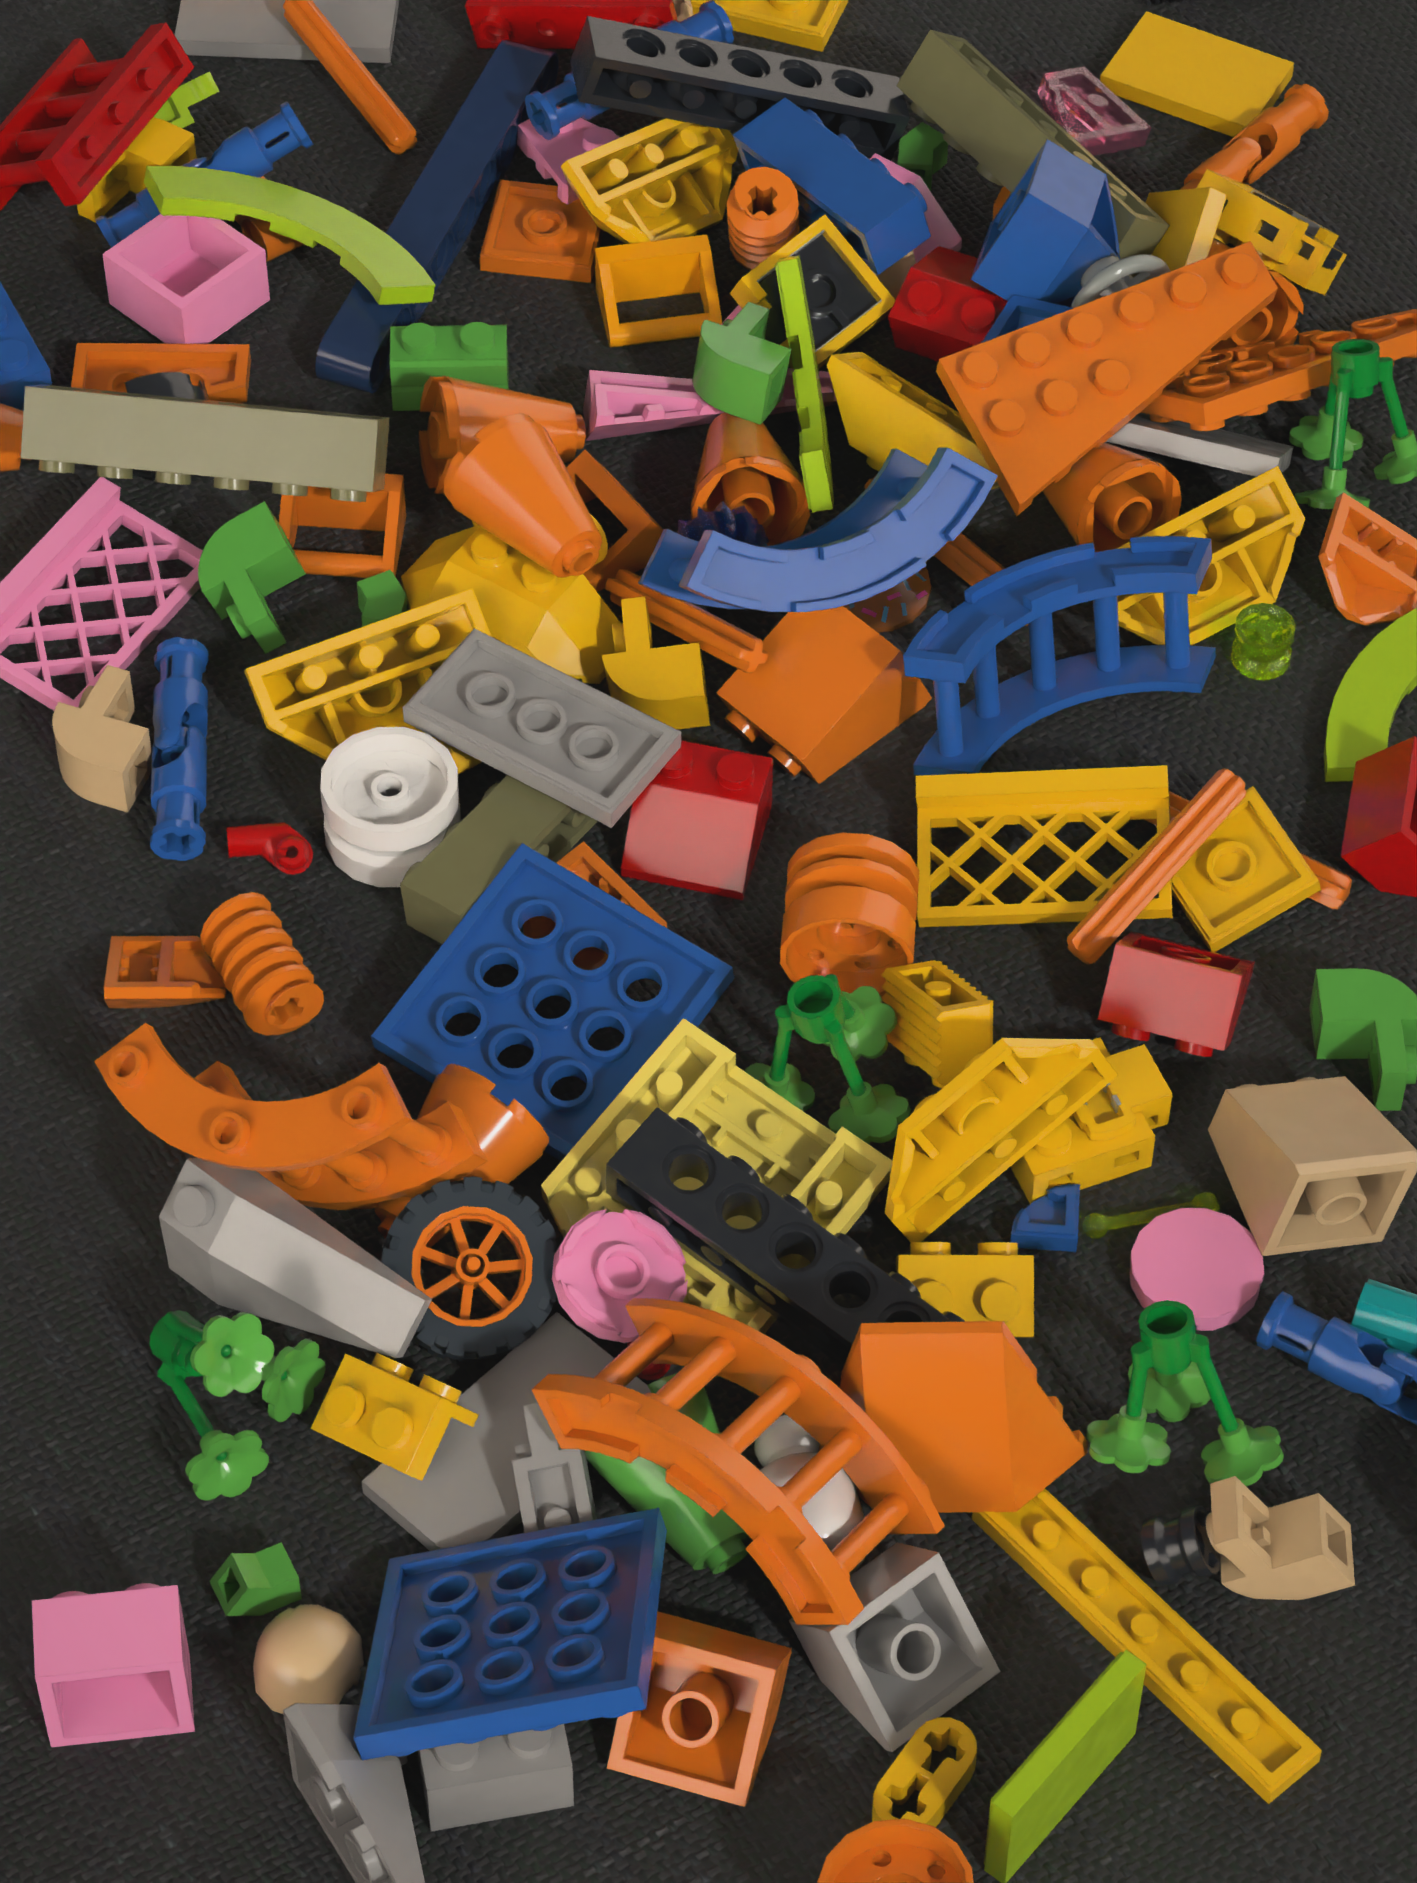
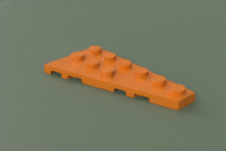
M1249 241L943 357L938 361L936 373L991 472L998 475L996 481L1017 517L1032 504L1033 498L1051 483L1055 485L1070 472L1072 465L1091 449L1099 448L1157 399L1168 384L1180 374L1184 376L1199 363L1200 358L1221 340H1227L1272 302L1278 287L1253 244Z
M1417 309L1355 321L1351 324L1352 332L1343 330L1324 332L1317 329L1298 333L1299 345H1286L1275 348L1274 341L1269 339L1205 353L1195 367L1184 376L1180 374L1163 389L1162 394L1140 413L1149 414L1150 420L1153 422L1182 421L1189 423L1191 430L1212 431L1224 427L1225 419L1237 415L1254 416L1263 414L1268 411V404L1277 401L1306 399L1311 396V389L1320 386L1329 387L1332 346L1339 341L1349 339H1366L1376 342L1380 347V357L1392 358L1394 367V361L1403 357L1417 358Z

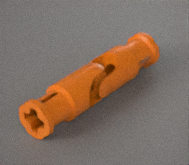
M1308 84L1293 85L1285 93L1283 102L1277 107H1269L1262 111L1226 143L1221 151L1206 159L1185 178L1184 186L1179 190L1197 188L1207 169L1244 184L1254 183L1290 154L1300 144V138L1309 129L1320 128L1327 121L1329 111L1323 96Z

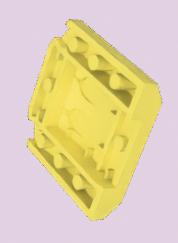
M683 1018L541 1184L542 1197L563 1238L572 1225L591 1212L607 1209L605 1213H622L624 1209L629 1210L606 1193V1163L657 1107L674 1120L677 1117H682L692 1122L704 1134L707 1143L728 1158L730 1155H734L743 1159L756 1171L761 1183L779 1196L789 1194L798 1199L811 1212L813 1220L833 1235L836 1233L846 1235L890 1181L892 1160L844 1127H841L837 1133H834L736 1066V1053ZM683 1177L673 1183L682 1190H695L704 1185L700 1180L692 1177ZM742 1215L731 1217L725 1221L736 1229H748L757 1224L752 1218ZM682 1249L686 1261L683 1265L686 1274L685 1282L688 1279L687 1295L683 1303L718 1312L765 1334L777 1318ZM789 1254L779 1259L784 1266L793 1269L803 1268L811 1263L807 1258L798 1254Z

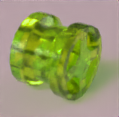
M1259 603L1243 609L1236 617L1235 640L1233 641L1231 653L1234 667L1242 675L1256 680L1275 679L1284 674L1290 666L1291 645L1294 642L1296 624L1293 617L1285 609L1274 604Z

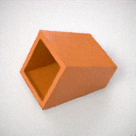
M844 606L811 612H788L763 640V650L768 653L766 663L758 664L753 673H745L737 669L716 692L731 711L724 719L735 731L751 743L760 736L772 746L767 754L784 771L795 777L802 770L818 784L822 783L920 711L932 699V696L918 677L905 676L903 653L901 650Z

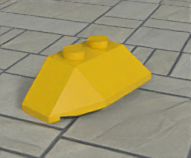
M665 118L568 159L561 165V169L567 182L596 226L623 243L632 244L689 237L717 225L724 216L731 185L732 164L736 161L738 149L729 130Z
M863 352L832 354L830 356L827 368L849 445L868 456L866 462L870 467L880 471L891 450L896 448L928 466L938 448L948 447L991 471L957 411L882 366ZM996 480L991 490L1000 487Z
M1278 466L1139 536L1211 538L1212 560L1198 593L1188 594L1191 646L1276 602L1292 557L1296 537L1300 536L1305 522V517ZM1130 542L1116 549L1130 548ZM1139 593L1117 596L1119 626L1156 645H1165L1163 593Z
M476 525L435 540L401 576L402 587L407 595L409 610L473 588L493 638L513 648L515 643L524 644L539 661L575 679H581L583 683L600 684L606 677L602 655L615 653L612 624H619L621 622L583 574L564 578L557 577L481 526Z
M470 588L246 668L244 672L266 728L327 760L331 751L350 736L372 728L407 727L423 732L404 722L403 706L474 628L489 636L491 634L474 590Z
M1001 1038L987 1051L975 1055L960 1074L936 1094L923 1099L915 1107L913 1113L898 1125L885 1214L911 1243L923 1241L1109 1084L1118 1074L1090 1039Z

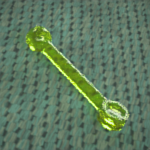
M1204 1192L1196 1195L1190 1202L1110 1217H1105L1100 1213H1092L1084 1219L1083 1230L1092 1239H1099L1104 1237L1108 1230L1149 1223L1156 1216L1179 1208H1208L1217 1212L1220 1208L1216 1195L1211 1192Z

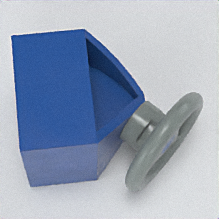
M1047 139L991 222L971 280L1007 301L1014 294L1056 304L1076 295L1071 304V307L1075 308L1168 273L1170 269L1161 258L1148 254L1133 255L1120 260L1116 220L1107 174ZM1139 273L1134 278L1131 276V274Z

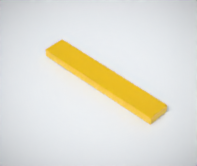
M1047 1489L1042 1490L1017 1512L984 1511L972 1513V1520L1114 1657L1120 1652L1123 1653L1125 1650H1128L1145 1662L1147 1665L1143 1685L1268 1804L1319 1763L1322 1750Z

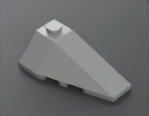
M199 1158L187 1159L159 1215L169 1268L216 1304L248 1312L257 1317L386 1356L400 1358L404 1356L432 1301L422 1291L257 1171L229 1168L203 1161Z
M296 1703L284 1709L283 1714L293 1781L355 1883H425L401 1767L408 1763L407 1755L400 1757L390 1755L368 1760L361 1759L353 1738L360 1705Z

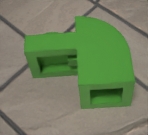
M748 302L733 320L726 319L723 325L704 320L700 331L692 382L697 394L709 405L725 413L761 425L782 400L791 349L764 340L770 309Z
M264 501L229 520L211 536L200 557L198 579L203 594L222 620L230 617L242 639L253 635L265 654L287 643L264 597L306 573L283 528Z
M1359 968L1316 969L1309 1007L1316 1059H1368L1374 1106L1379 1111H1400L1406 1084H1415L1417 1079L1416 994L1398 979L1379 971Z

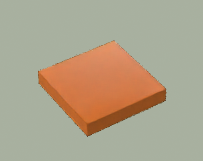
M500 180L480 253V271L591 283L595 269V248L600 247L604 230L596 226L579 199L568 205L561 202L557 196L558 186Z

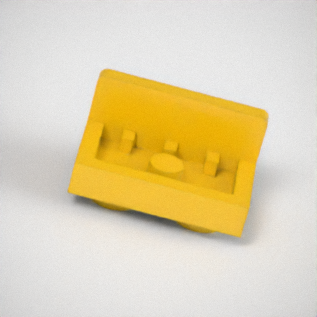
M912 1242L910 1243V1255H898L896 1257L897 1273L913 1283L920 1292L921 1299L943 1314L945 1311L952 1312L961 1317L965 1322L1004 1321L1015 1338L1034 1337V1255H1018V1243H978V1255H951V1243Z
M345 1353L310 1429L422 1481L451 1418L474 1427L479 1415L457 1405L456 1403L462 1391L424 1374L418 1387L409 1383V1379L414 1371L410 1367L379 1353H376L371 1365Z

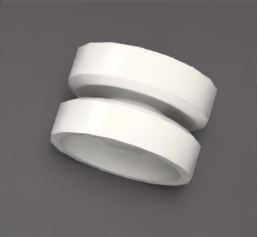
M376 727L354 734L331 751L321 769L320 792L324 813L326 847L335 865L354 880L375 887H400V883L403 881L409 868L416 862H422L443 840L447 830L453 824L461 822L458 768L449 750L427 733L407 727Z

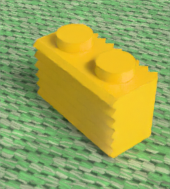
M932 960L886 968L881 974L886 979V982L881 986L886 991L882 1001L890 1005L897 1015L896 1027L887 1034L888 1042L904 1054L906 1063L919 1066L930 1075L934 1086L943 1088L964 1070L966 1064L975 1055L987 1051L993 1046V1000H987V996L982 995L981 991H976V987H971L970 983L965 982V978H959V974H954L953 970L948 969L947 965H942V961Z

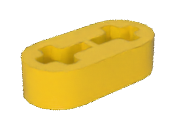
M937 1717L926 1721L919 1727L875 1788L872 1801V1822L899 1819L892 1816L893 1803L903 1805L916 1789L920 1791L917 1815L907 1812L901 1819L905 1818L937 1827L974 1773L977 1743L971 1729L963 1722L950 1717ZM947 1745L955 1747L957 1749L956 1760L947 1757L933 1774L929 1772L932 1749L941 1752Z

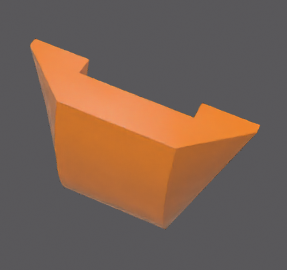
M1004 1321L860 1324L842 1370L839 1388L861 1407L883 1431L913 1472L926 1483L930 1491L931 1500L938 1513L1017 1512L1088 1453V1441L1080 1430L1072 1431L1063 1419V1406L1056 1396H1047L1037 1382V1368ZM856 1486L859 1498H861L867 1505H869L864 1496L862 1495V1493L860 1492V1490L858 1489V1487Z

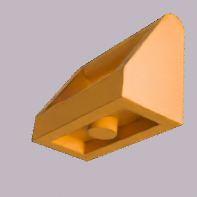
M707 234L595 248L596 292L610 348L700 337L701 326L705 319L720 325L722 324L713 259ZM700 293L705 312L619 323L616 303Z

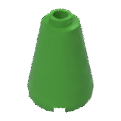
M676 1374L648 1384L647 1386L651 1393H656ZM703 1387L679 1412L692 1418L712 1433L720 1434L705 1388ZM585 1451L586 1461L637 1512L654 1508L660 1509L667 1529L666 1542L694 1570H702L709 1567L712 1574H718L733 1567L748 1554L745 1550V1544L751 1538L722 1509L712 1517L693 1500L666 1482V1469L640 1456L629 1464L623 1460L601 1453Z

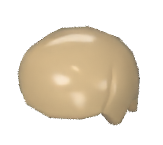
M299 1605L296 1608L286 1609L264 1628L257 1642L253 1664L256 1693L272 1711L283 1714L284 1709L296 1703L339 1704L346 1692L353 1685L356 1686L359 1683L360 1668L364 1664L361 1636L342 1614L320 1605Z

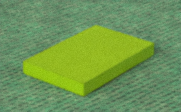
M1125 1650L1123 1653L1120 1652L991 1798L984 1871L999 1882L1007 1883L1136 1734L1147 1664L1128 1650Z

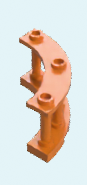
M144 1023L94 1061L108 1087L124 1108L157 1137L169 1145L203 1161L234 1169L257 1171L305 1206L334 1210L377 1208L378 1202L394 1200L406 1195L414 1198L418 1194L421 1195L423 1192L430 1190L433 1185L446 1180H450V1182L456 1181L488 1161L460 1107L447 1101L427 1115L413 1120L386 1066L380 1063L358 1077L322 1093L287 1101L264 1102L252 1100L240 1084L232 1068L219 1061H216L193 1078L174 1060L163 1046L153 1026Z
M632 1298L625 1307L639 1337L594 1378L579 1375L548 1374L531 1389L561 1449H580L601 1453L623 1460L629 1464L640 1456L666 1469V1482L693 1500L712 1517L721 1509L731 1517L753 1540L745 1550L769 1578L783 1599L796 1625H849L864 1609L850 1582L849 1573L888 1534H937L945 1526L931 1500L930 1491L926 1483L913 1472L892 1442L861 1407L834 1382L822 1374L819 1367L811 1359L804 1355L795 1354L776 1340L742 1322L709 1309L665 1299ZM652 1362L653 1364L684 1366L656 1393L642 1394L625 1387ZM716 1375L760 1396L721 1434L712 1433L692 1418L679 1412ZM785 1413L823 1447L782 1487H779L772 1483L741 1453ZM843 1468L858 1487L872 1510L830 1551L825 1542L803 1516L802 1507Z

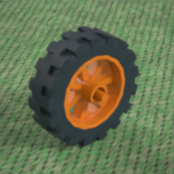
M464 1177L460 1181L450 1182V1180L439 1182L433 1185L430 1190L412 1198L396 1217L389 1229L382 1246L380 1262L431 1299L453 1286L462 1290L458 1318L442 1311L431 1301L411 1340L413 1344L417 1342L420 1346L428 1349L427 1352L433 1356L442 1359L448 1357L458 1359V1362L471 1363L506 1355L529 1339L540 1328L557 1299L552 1282L553 1260L558 1249L555 1241L557 1237L550 1221H545L544 1217L539 1213L538 1210L540 1208L528 1196L523 1198L518 1193L512 1191L514 1187L506 1183L482 1181L481 1177ZM460 1221H478L492 1226L478 1249L469 1248ZM449 1225L459 1256L455 1258L428 1248L426 1245L434 1234ZM502 1232L512 1243L519 1259L489 1262L486 1254ZM421 1258L451 1269V1275L425 1290L420 1275ZM520 1272L518 1287L511 1301L486 1278L487 1274ZM479 1287L500 1311L488 1317L470 1319L473 1290Z

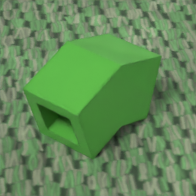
M921 122L900 139L898 165L921 176L931 191L932 175L947 164L948 143L943 139L944 134Z
M391 570L357 582L358 605L362 612V627L408 611L407 595Z
M282 1542L256 1553H231L210 1580V1584L226 1616H261L302 1599L299 1576Z

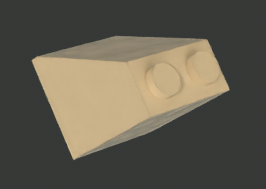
M1346 1076L1324 1079L1306 1077L1295 1082L1261 1086L1244 1084L1233 1089H1226L1208 1128L1216 1151L1262 1256L1382 1242L1417 1172V1150Z

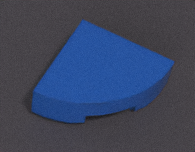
M1067 1184L1047 1190V1195L1038 1198L1025 1209L1022 1208L1014 1219L1010 1243H1018V1248L1076 1252L1080 1184Z

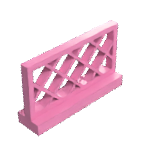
M100 477L0 582V654L8 645L35 642L38 657L37 662L15 664L0 655V678L53 711L58 702L79 707L83 692L88 686H95L107 665L126 670L200 588L198 566L203 550L120 501L121 487L104 477ZM123 525L142 536L144 547L112 550L110 536ZM179 559L194 568L186 577L161 579L157 561ZM148 562L151 580L128 583L118 582L115 565ZM106 566L109 584L76 587L74 575L80 568ZM155 596L157 609L152 615L125 616L122 599ZM113 600L116 619L83 622L80 603ZM71 604L74 623L40 625L38 613L45 606ZM120 634L122 647L116 654L90 656L86 637ZM77 638L81 657L47 660L44 641ZM99 671V673L94 677L93 672ZM84 673L87 686L74 700L52 687L50 676Z

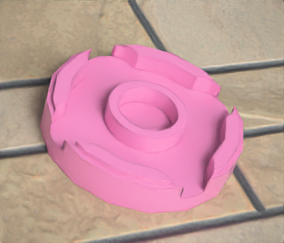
M1179 1208L1156 1216L1139 1231L1130 1254V1285L1141 1306L1145 1309L1155 1302L1165 1300L1183 1303L1193 1311L1196 1331H1213L1240 1320L1254 1307L1264 1278L1263 1256L1252 1233L1231 1216L1208 1208Z
M607 1209L591 1212L571 1226L557 1249L553 1260V1286L559 1304L577 1326L600 1339L622 1343L632 1342L639 1337V1334L625 1305L632 1298H658L683 1302L687 1295L688 1279L685 1282L686 1274L683 1268L686 1261L681 1246L662 1224L642 1212L626 1209L622 1213H605Z

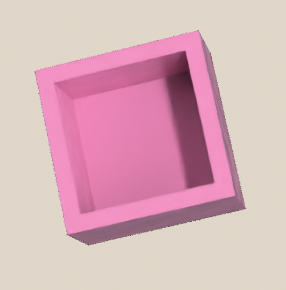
M159 214L102 254L109 304L166 344H209L270 300L265 249L221 219L196 216H163Z
M142 1583L130 1586L124 1591L97 1594L68 1591L57 1594L51 1599L32 1600L35 1680L51 1748L195 1732L190 1653L178 1585L161 1587L156 1584Z

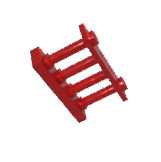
M467 0L465 4L478 48L496 49L500 42L506 39L541 49H575L587 16L653 29L671 20L678 22L673 0Z
M167 22L150 25L123 58L97 62L82 38L74 39L0 124V211L22 185L43 181L50 183L64 206L78 205L83 202L194 69V65Z

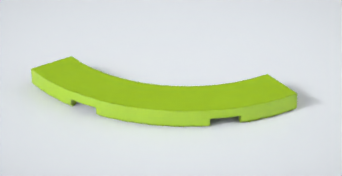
M146 166L144 184L160 214L163 216L208 217L234 222L235 216L245 215L270 222L269 230L294 239L311 248H314L319 243L341 257L340 265L369 290L379 305L428 303L433 300L435 283L417 260L388 234L339 205L288 185L245 174L197 167Z
M800 255L779 259L775 264L786 335L789 348L791 349L794 372H792L797 413L802 431L799 432V459L808 509L814 513L833 509V479L815 343Z
M1417 608L1401 616L1377 634L1358 654L1345 673L1334 696L1327 722L1323 756L1325 782L1353 781L1356 761L1388 748V736L1398 706L1405 695H1409L1417 686Z

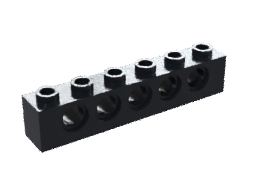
M587 16L570 60L579 102L737 132L786 97L803 111L810 109L815 112L824 126L834 134H845L864 156L872 157L876 153L890 161L910 119L904 94L896 86L899 82V77L591 16Z
M657 1107L606 1163V1193L627 1209L642 1212L662 1224L683 1250L842 1367L845 1365L861 1323L965 1322L961 1317L952 1312L945 1311L943 1314L922 1300L918 1289L901 1274L896 1272L887 1274L867 1260V1256L860 1245L849 1236L842 1233L833 1235L816 1223L811 1212L798 1199L789 1194L779 1196L760 1182L756 1171L743 1159L734 1155H730L727 1158L707 1143V1139L701 1130L685 1118L677 1117L674 1120ZM683 1177H692L700 1180L704 1185L695 1190H682L673 1183ZM742 1215L752 1218L757 1224L748 1229H736L725 1221L731 1217ZM789 1254H798L807 1258L811 1263L806 1267L793 1269L784 1266L779 1259ZM842 1293H851L859 1296L865 1303L856 1308H844L836 1304L833 1298Z

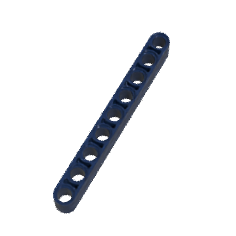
M506 39L500 42L386 231V234L405 248L425 269L435 283L434 294L520 148L517 145L518 125L529 119L525 104L526 95L534 91L542 94L554 88L559 70V58L556 52ZM357 280L322 338L316 357V376L325 381L372 394L375 393L390 371V327L408 326L418 323L429 302L379 305L369 290Z

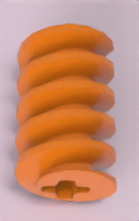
M757 167L739 174L726 203L730 251L735 260L746 269L752 270L799 234L798 195L791 179L779 170L769 167Z
M255 892L239 894L222 903L210 914L203 925L200 935L202 948L212 959L213 967L222 976L224 986L232 994L235 1005L242 1011L246 1024L254 1032L266 1036L282 1035L295 1031L309 1023L320 1012L324 1003L323 990L317 984H314V975L303 965L301 953L293 947L292 938L282 929V921L271 911V903L264 895Z

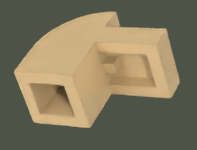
M107 665L95 686H88L80 699L79 707L61 702L57 703L53 713L52 726L60 772L68 787L88 801L128 813L151 775L152 750L149 729L129 723L135 713L130 671Z
M1236 1476L1210 1483L1212 1513H1209L1206 1517V1530L1212 1547L1220 1554L1221 1584L1226 1588L1254 1599L1303 1600L1355 1586L1351 1524L1319 1493L1268 1508Z

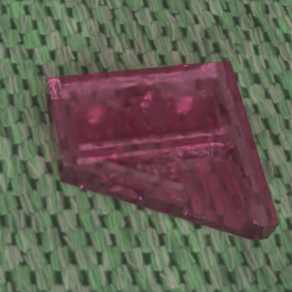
M1083 66L1044 73L1037 92L1045 112L1093 156L1145 146L1152 127L1087 68Z

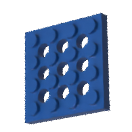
M522 843L371 1035L374 1048L431 1083L451 1063L466 1067L486 1077L496 1084L490 1094L497 1097L507 1106L513 1099L517 1100L541 1124L549 1137V1144L544 1152L561 1162L683 1018L696 1027L700 1025L733 981V967ZM536 916L550 918L555 922V928L549 935L543 938H529L520 931L523 924L530 918ZM588 947L600 948L608 954L606 962L594 970H584L577 967L573 963V959L579 951ZM495 965H510L518 971L516 979L504 987H493L483 981L485 973ZM643 978L654 980L661 986L659 994L645 1002L632 1000L625 993L632 982ZM549 996H561L571 1003L567 1013L556 1019L543 1018L536 1013L535 1009L541 1000ZM459 1013H471L481 1020L478 1028L466 1036L452 1035L445 1030V1026L450 1018ZM612 1027L619 1030L624 1035V1039L618 1047L612 1050H596L588 1043L590 1036L596 1030ZM511 1045H524L533 1051L531 1060L520 1068H507L497 1061L499 1054ZM564 1077H577L586 1083L587 1086L584 1093L574 1100H559L550 1093L554 1083Z
M654 1508L390 1558L353 1736L361 1759L368 1760L390 1755L396 1757L406 1756L423 1749L456 1743L473 1744L489 1737L528 1730L545 1731L561 1724L600 1717L616 1718L629 1712L646 1709L667 1533L660 1509Z

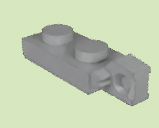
M538 1402L523 1405L529 1442L515 1445L516 1460L511 1461L524 1533L596 1520L597 1516L585 1450L561 1449Z

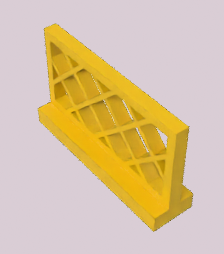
M1167 765L916 776L917 867L919 869L917 919L919 928L1082 921L1170 824ZM1157 819V833L1139 850L1117 833L1130 820ZM1067 822H1084L1096 832L1076 852L1072 851L1054 836ZM1021 824L1033 836L1013 855L991 838L1004 825ZM959 827L971 838L950 857H947L931 843V828ZM1106 842L1110 843L1128 858L1108 879L1086 862ZM1045 844L1066 862L1045 881H1042L1025 867L1023 863ZM982 846L1000 861L1002 865L980 884L960 866ZM931 859L939 865L932 874ZM1075 871H1078L1097 887L1084 901L1068 902L1054 891ZM1012 873L1034 890L1020 904H1004L992 894ZM950 875L971 892L957 906L932 907L931 892ZM1171 879L1159 891V898H1153L1135 919L1173 918Z

